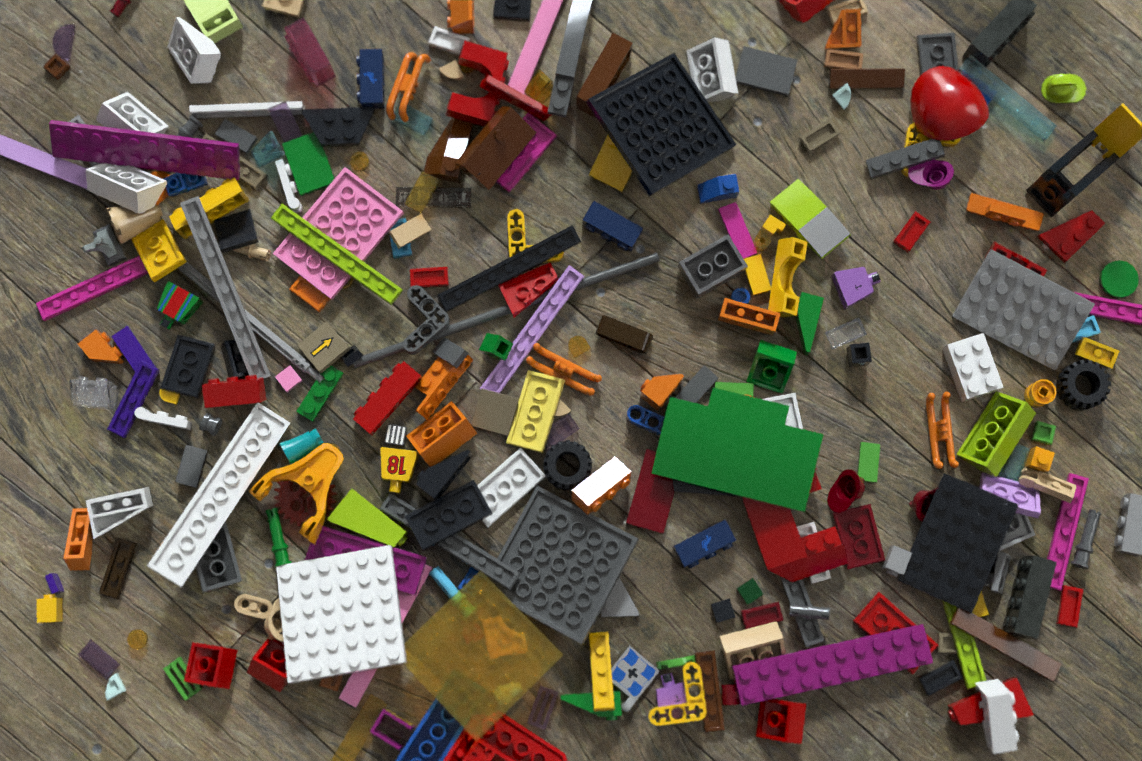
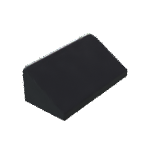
M224 341L221 344L228 377L238 376L239 379L249 375L236 341Z

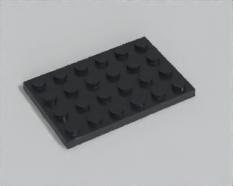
M943 473L910 550L912 555L905 573L899 576L898 581L972 613L1019 504Z

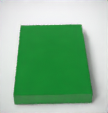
M314 133L282 143L300 196L326 188L333 182L335 178L325 150L319 144Z

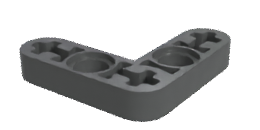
M418 285L411 286L407 291V296L410 302L427 320L406 337L403 342L406 353L410 355L419 353L450 325L448 314ZM414 292L419 293L422 299L421 302L416 296H413ZM428 303L434 305L433 310L430 312L423 310L424 306ZM436 313L441 319L444 318L445 322L443 324L441 322L438 323L435 316ZM424 329L432 330V334L429 337H423L421 333ZM416 336H419V338H420L421 341H423V342L420 343V340H418ZM410 342L415 343L416 347L414 349L412 347L409 348Z

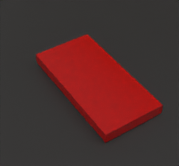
M877 592L853 620L869 636L916 625L880 592ZM926 634L930 652L932 653L938 644ZM920 666L906 670L914 674Z

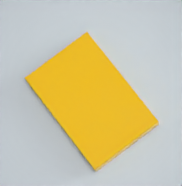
M164 219L131 239L153 282L160 280L187 262Z

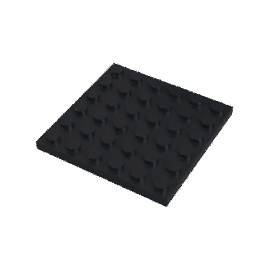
M675 53L586 101L649 197L737 145Z

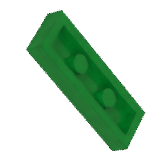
M332 365L323 373H320L324 379L321 383L318 380L315 381L296 411L312 422L315 421L344 375L343 372Z

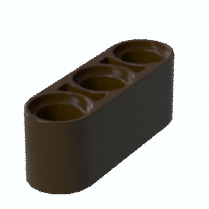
M604 315L601 317L595 332L596 335L643 354L647 353L653 339V335Z

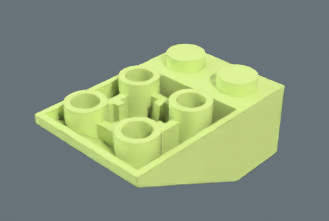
M184 0L204 35L212 40L214 44L243 27L227 0Z

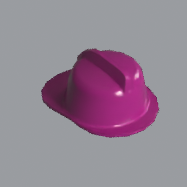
M931 160L909 167L908 175L910 180L916 184L928 186L933 190H940L950 184L954 176V169L949 162Z

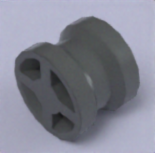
M206 413L200 423L199 430L203 432L208 431L210 435L216 436L222 425V419L219 417L214 418L212 414Z

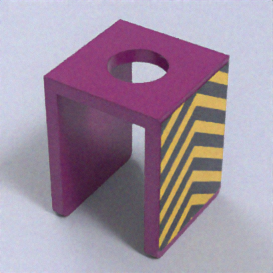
M385 708L370 732L400 750L403 745L377 729L385 715L390 716L411 730L414 729L415 725L390 709Z

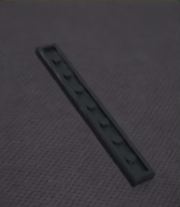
M573 225L438 294V297L445 311L448 312L582 242Z

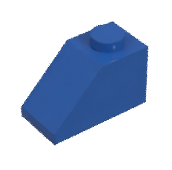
M736 174L718 176L697 185L700 204L737 198L739 194Z

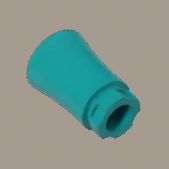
M313 429L310 433L307 431L293 439L281 442L280 445L290 464H293L307 456L324 442L317 429Z

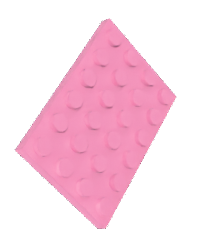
M344 167L303 216V219L364 262L404 212ZM291 233L273 252L274 256L331 300L334 299L351 278V276Z

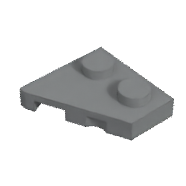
M620 577L601 610V617L639 616V612Z

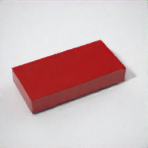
M915 211L893 243L909 253L931 222Z
M448 267L410 269V286L418 285L422 288L449 286Z
M1062 585L1056 624L1074 628L1078 627L1083 589Z

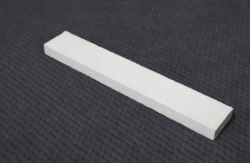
M302 101L189 106V112L194 118L302 114V109H305Z

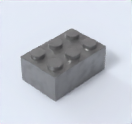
M729 234L685 258L678 264L679 271L696 299L744 273L748 267Z

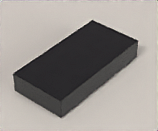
M951 660L919 677L918 680L926 695L930 696L961 680L963 677L954 660Z

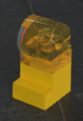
M770 214L753 241L756 250L759 252L766 251L775 232L781 234L786 224Z

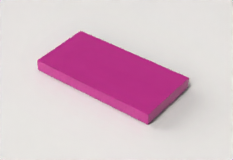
M529 113L523 119L537 133L496 181L509 193L557 137L554 132Z

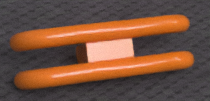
M409 52L405 55L386 105L387 116L390 120H395L396 118L394 104L399 92L403 94L399 107L400 118L403 122L409 120L407 106L409 101H412L414 98L412 94H415V88L418 87L417 79L423 63L431 61L430 56L427 54H421L418 57L414 52ZM410 61H416L412 74H406Z
M539 343L533 345V349L537 353L556 363L553 370L529 356L526 358L528 365L546 375L564 379V384L585 395L593 396L595 394L593 388H588L572 380L571 377L575 372L591 381L601 382V375H596L545 349Z
M944 392L942 395L941 408L943 420L937 422L935 421L934 412L935 394L929 393L926 397L933 465L936 469L943 468V463L940 461L938 441L946 442L949 465L952 468L959 466L954 452L949 409L951 394L949 392Z

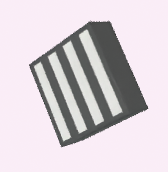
M388 424L384 443L404 446L407 427Z

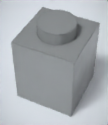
M894 545L890 546L882 568L887 570V574L894 577L904 575L912 553Z

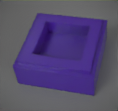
M50 573L45 576L52 594L64 592L57 573Z

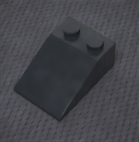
M467 449L429 467L426 471L422 470L416 477V480H418L416 485L435 500L440 498L473 457L472 453Z

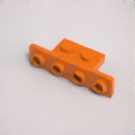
M974 193L970 194L966 207L967 212L1034 231L1040 230L1044 216L1042 212Z
M467 355L459 367L455 368L438 357L415 386L426 395L425 399L416 409V412L427 420L458 382L466 369L469 368L473 359Z

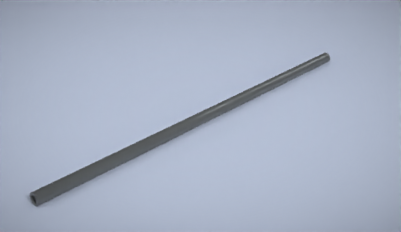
M656 252L585 277L574 291L659 262V256ZM551 290L545 291L528 307L542 303ZM508 305L451 324L434 340L511 314ZM432 331L423 334L422 336L429 337L432 334ZM403 342L363 355L353 365L355 368L403 352L405 351ZM410 342V343H409V348H410V347L415 348V347H416L415 343L413 344V343Z

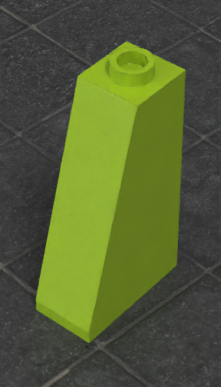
M354 489L348 492L327 518L332 523L395 548L398 545L401 547L408 539L406 537L407 531Z

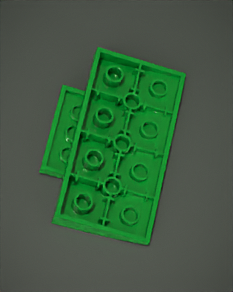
M713 387L708 406L670 397L652 474L805 512L824 434L785 425L790 407L788 405Z

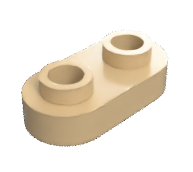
M249 594L239 595L234 602V607L239 613L260 619H266L270 615L273 606L271 601ZM247 600L249 603L248 607L244 608L242 605L243 601ZM263 605L267 606V611L265 613L261 611V607Z

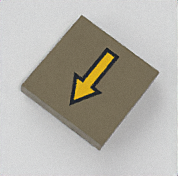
M327 321L297 345L320 373H323L351 350Z

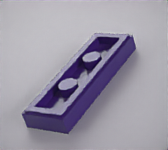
M129 326L111 336L135 372L141 361L156 367Z

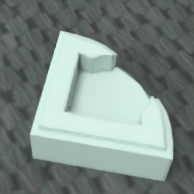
M847 83L832 95L843 109L848 106L851 99V90Z
M118 673L114 674L107 684L105 691L107 701L127 691Z

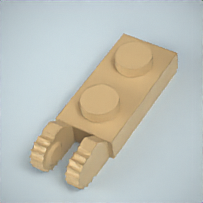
M1028 467L1022 469V476L1019 478V483L1026 488L1033 487L1068 503H1071L1073 500L1076 485L1042 471Z

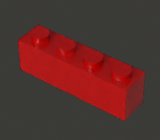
M404 361L401 364L395 365L392 369L393 374L389 378L385 377L379 384L380 388L376 393L372 392L366 399L368 402L363 407L360 406L353 414L355 416L353 420L371 436L376 433L422 379V376Z

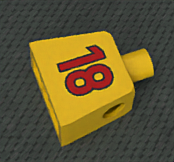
M381 447V476L383 480L390 481L389 492L401 493L402 482L411 483L419 457L418 451Z

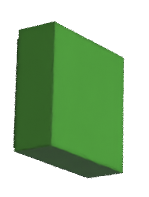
M1036 421L1031 440L1052 445L1056 426Z

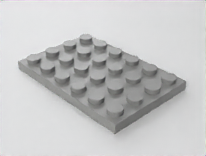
M990 249L952 317L1055 371L1095 303Z

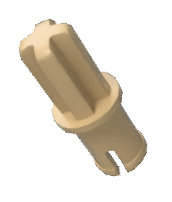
M256 244L234 250L235 252L248 255L249 258L255 257L264 261H269L271 257V250L257 247Z

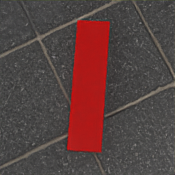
M487 75L480 83L481 88L542 121L552 116L548 114L549 107L490 75Z

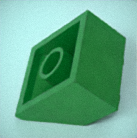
M760 340L746 382L754 383V385L783 394L795 363L797 351Z

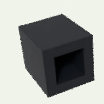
M869 343L851 344L846 348L849 367L864 366L872 362Z

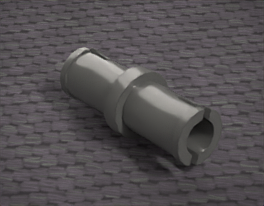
M790 604L789 617H804L807 620H811V618L829 620L830 608L814 607L812 604H808V606Z

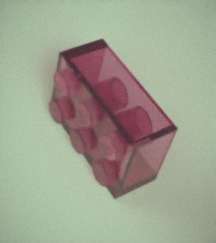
M304 17L284 28L286 32L284 38L310 83L314 82L316 87H319L336 77L331 63Z

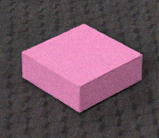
M291 365L275 376L287 393L302 382V379Z

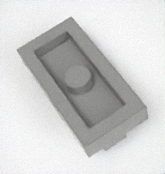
M1003 552L998 553L993 563L995 574L989 573L984 586L991 588L995 593H1003L1011 560L1010 555Z

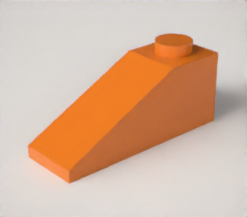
M87 508L72 510L64 553V561L70 571L90 569L93 533Z

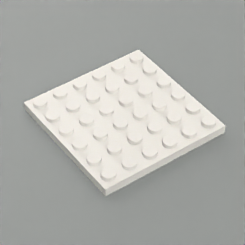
M391 545L276 567L289 684L407 663Z

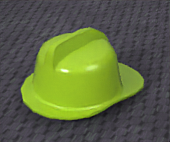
M1055 74L1044 80L1041 91L1044 98L1051 103H1074L1083 99L1086 94V85L1082 78L1077 75Z

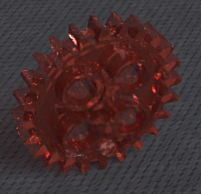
M293 481L277 482L281 487L274 489L276 492H279V495L274 496V499L279 500L275 506L281 507L278 512L279 514L285 513L284 520L291 518L290 524L293 525L297 521V526L301 527L303 522H307L309 518L316 515L317 510H313L311 507L314 501L312 495L310 494L306 501L302 498V495L305 494L304 488L300 486L298 491L293 492L291 489ZM333 484L330 485L325 513L327 517L330 516L327 512L328 510H335L331 503H337L336 500L332 499L333 496L338 495V493L332 492L336 488V485ZM295 501L301 503V508L298 511H293L292 509ZM306 502H307V507H308V512H307V513H305V504H306Z

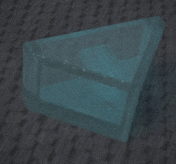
M269 131L251 150L259 167L285 155L273 131Z

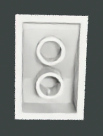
M176 17L168 43L170 52L191 84L210 83L220 59L221 53L219 49L204 34L180 17Z

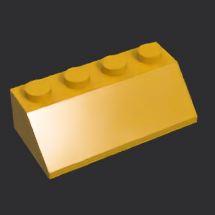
M235 177L224 180L221 183L222 185L209 189L204 196L200 197L210 224L215 219L222 218L249 201ZM181 207L174 210L172 215L169 216L172 225L184 239H187L193 234Z

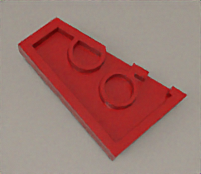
M1091 210L1037 237L1065 263L1105 222Z
M551 262L500 284L499 288L515 318L559 279Z

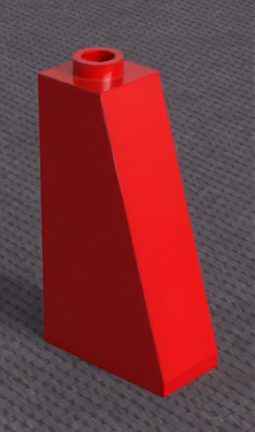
M1010 677L1001 681L1014 695L1015 704L1012 707L1016 718L1033 716L1034 714L1017 678ZM979 691L947 705L951 721L958 725L982 723L985 719L984 710L979 706V702L982 701L981 692Z

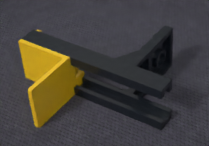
M1121 104L1094 130L1040 175L1026 191L1052 218L1142 139V122L1124 104ZM1101 142L1100 148L1102 150L1108 149L1102 155L1104 159L1073 185L1061 171L1090 145L1095 147Z

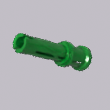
M271 508L272 510L268 509L266 513L273 542L271 551L274 552L276 561L274 566L276 568L290 564L292 561L289 560L287 552L289 547L284 542L278 508Z

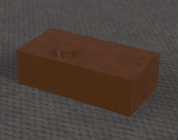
M612 33L577 95V109L596 118L586 101L616 84L631 58L632 42Z
M502 106L455 164L480 188L490 190L537 132L511 107Z

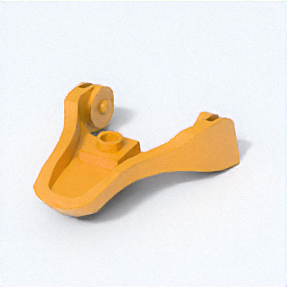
M323 443L301 460L282 468L273 469L255 483L249 493L258 501H261L269 494L273 486L272 482L290 480L299 484L312 495L317 507L316 515L303 523L299 533L315 544L324 524L330 484L344 460L343 454L332 444Z

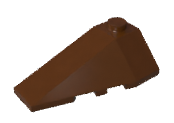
M455 118L450 120L427 157L423 176L460 184L462 170L455 162L469 146L473 123Z

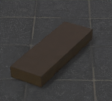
M117 537L98 594L119 599L137 543Z

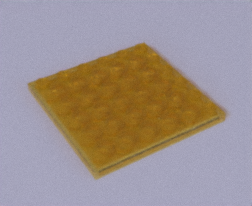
M481 570L404 643L407 661L404 665L476 741L563 657V654Z

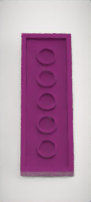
M323 526L316 543L310 542L305 561L388 545ZM392 547L397 589L416 595L428 557Z

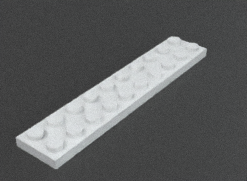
M260 403L255 405L147 567L176 585L183 586L290 425V422Z

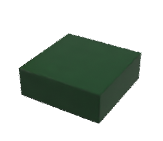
M754 578L736 588L747 605L764 595Z

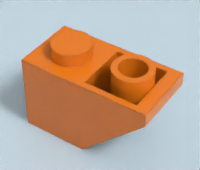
M94 330L78 343L87 357L94 362L122 364L124 362L121 358L123 354L116 346H111L109 343L111 339L105 332L101 333L98 330Z

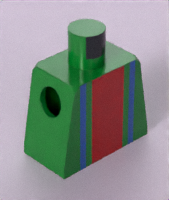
M168 281L157 307V310L165 315L159 325L168 330L171 329L175 321L185 325L203 304V301Z

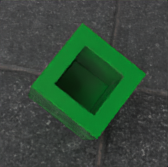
M486 333L479 350L491 358L506 361L513 343L500 335Z

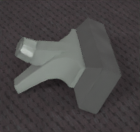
M110 224L93 231L94 241L82 247L84 253L102 252L108 266L127 259Z

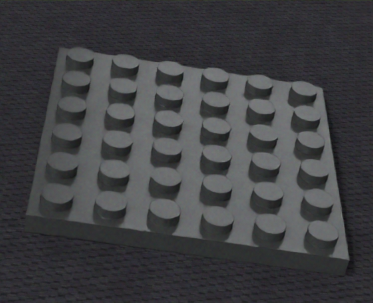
M536 486L497 558L521 573L511 591L489 577L486 578L481 589L583 645L639 539L592 514L587 515L579 507Z

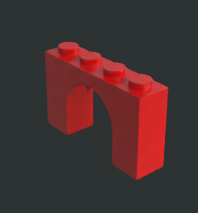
M464 41L458 64L476 69L485 76L490 75L504 83L505 77L502 76L503 72L507 71L509 60H506L508 53ZM452 92L445 116L485 127L497 113L494 111L495 106L499 105L501 98L490 92L480 98H471Z

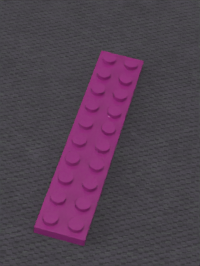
M51 120L49 123L52 155L56 158L134 166L136 168L223 179L235 177L236 180H239L238 143Z
M924 624L734 665L732 670L740 705L742 706L933 663Z

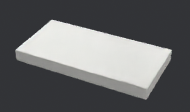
M519 448L477 485L493 514L482 520L488 528L546 477L522 448Z

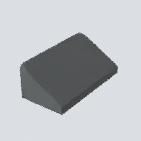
M189 445L185 446L175 480L176 483L197 488L207 450Z

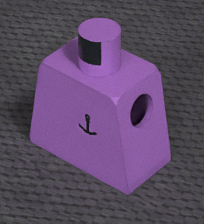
M864 267L837 271L831 276L844 310L870 296L874 292L872 285L881 282L877 272L868 275Z
M672 673L661 675L663 687L656 689L657 707L686 703L684 683L679 682L675 684ZM688 706L684 707L686 710V715L697 712L696 708L694 710H688ZM675 708L672 710L671 715L675 719L682 717L683 712L680 708ZM665 709V714H660L658 711L659 722L661 717H666V721L670 720L668 716L669 709Z

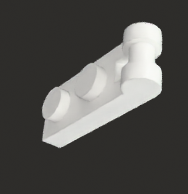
M283 159L277 160L275 163L288 205L296 214L300 213L303 207L295 197L297 188L295 182H291L289 175H292L290 166L285 164Z
M138 407L135 410V416L143 421L191 430L192 423L187 421L185 416L176 415L175 418L168 417L169 413L157 411V414H154L143 407Z

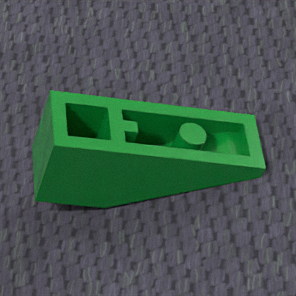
M801 292L799 295L798 312L795 318L803 354L808 355L811 351L824 298Z
M613 691L614 710L594 711L593 693L561 695V700L600 717H606V721L618 720V716H622L620 691Z

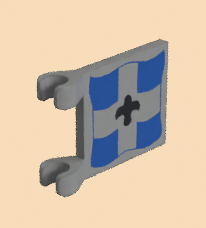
M630 646L611 668L612 683L629 696L621 706V709L625 712L631 709L660 671Z

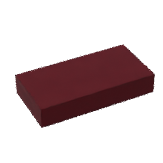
M779 602L740 611L745 629L776 621H784Z

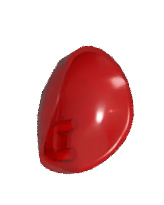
M938 66L931 68L920 75L913 85L910 99L912 119L919 132L928 138L954 140L968 136L981 128L989 117V108L982 92L971 80L951 67Z

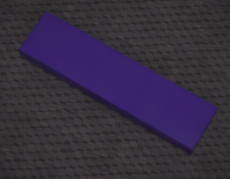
M145 361L140 362L107 430L123 438L127 437L136 419L135 410L142 406L160 369Z

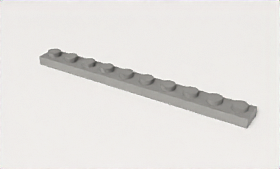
M199 196L181 202V207L249 375H257V378L271 376Z

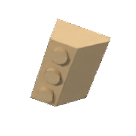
M777 621L720 636L730 680L734 679L732 670L734 665L785 654L784 640Z

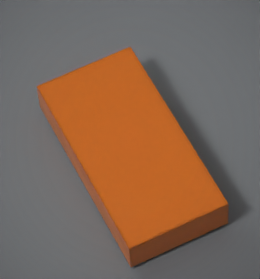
M299 276L289 289L319 313L330 301V298L302 276Z

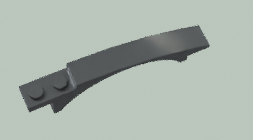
M573 0L555 73L548 114L561 117L567 116L568 107L571 105L582 41L593 6V0Z

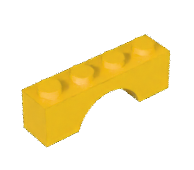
M795 237L779 239L768 310L781 313L780 317L782 318L797 316L800 297L793 292L792 279L797 267L805 261L807 242Z

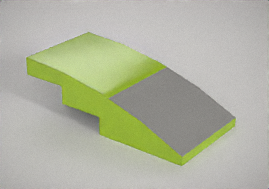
M799 179L770 201L771 207L783 217L784 222L796 232L797 237L806 241L807 246L821 259L851 236L836 216Z

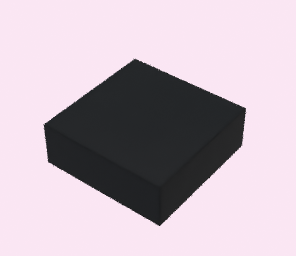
M355 345L341 357L347 367L363 356Z
M730 598L711 604L716 623L735 618Z

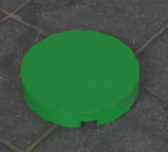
M1118 260L1112 261L1102 269L1099 282L1103 288L1102 290L1107 295L1119 299L1129 296L1136 290L1139 277L1136 269L1131 264Z

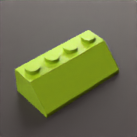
M996 391L956 455L978 470L997 477L1036 415V412L1027 402Z

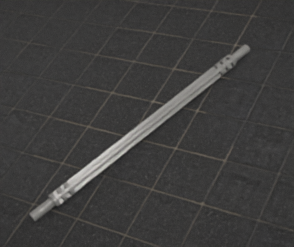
M188 262L177 268L220 303L212 282ZM245 310L251 327L256 334L302 372H307L321 383L324 377L312 367L310 362Z

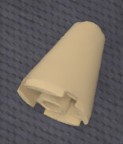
M155 205L141 214L122 206L107 208L108 216L111 217V224L120 245L161 220L160 217L163 216L159 205Z

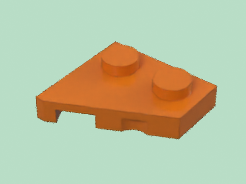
M861 8L840 11L826 42L825 49L862 47Z

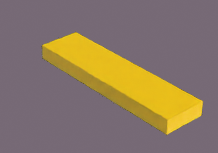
M608 632L589 633L594 711L614 710Z

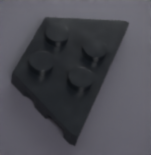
M374 107L302 109V116L308 122L321 147L360 145L363 134L374 114Z

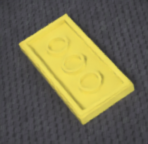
M530 370L527 371L506 441L507 444L544 453L564 386V379Z

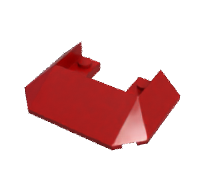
M816 471L814 472L810 493L822 489ZM742 497L768 571L790 582H795L848 564L845 544H841L835 526L800 538L791 509Z
M495 711L485 715H473L443 761H567L565 753L502 712Z

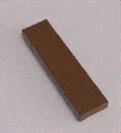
M905 68L830 69L829 88H842L846 83L850 88H904Z
M715 650L696 652V664L701 669L706 705V715L703 718L705 732L725 730Z

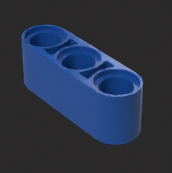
M633 405L628 409L627 420L631 424L658 436L661 435L664 416L638 405ZM631 411H639L641 417L636 420L631 418ZM650 418L657 419L658 426H649L648 420Z

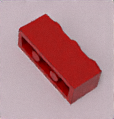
M247 375L245 379L239 380L238 376L226 378L227 381H220L219 378L209 379L208 383L202 385L205 408L261 403L266 400L264 378H257V375Z

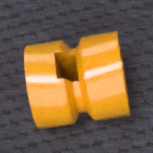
M1038 380L1025 389L1024 399L1032 407H1042L1055 399L1057 394L1056 387L1049 380Z

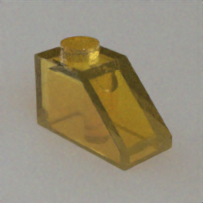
M539 69L524 90V94L544 104L551 97L553 81Z

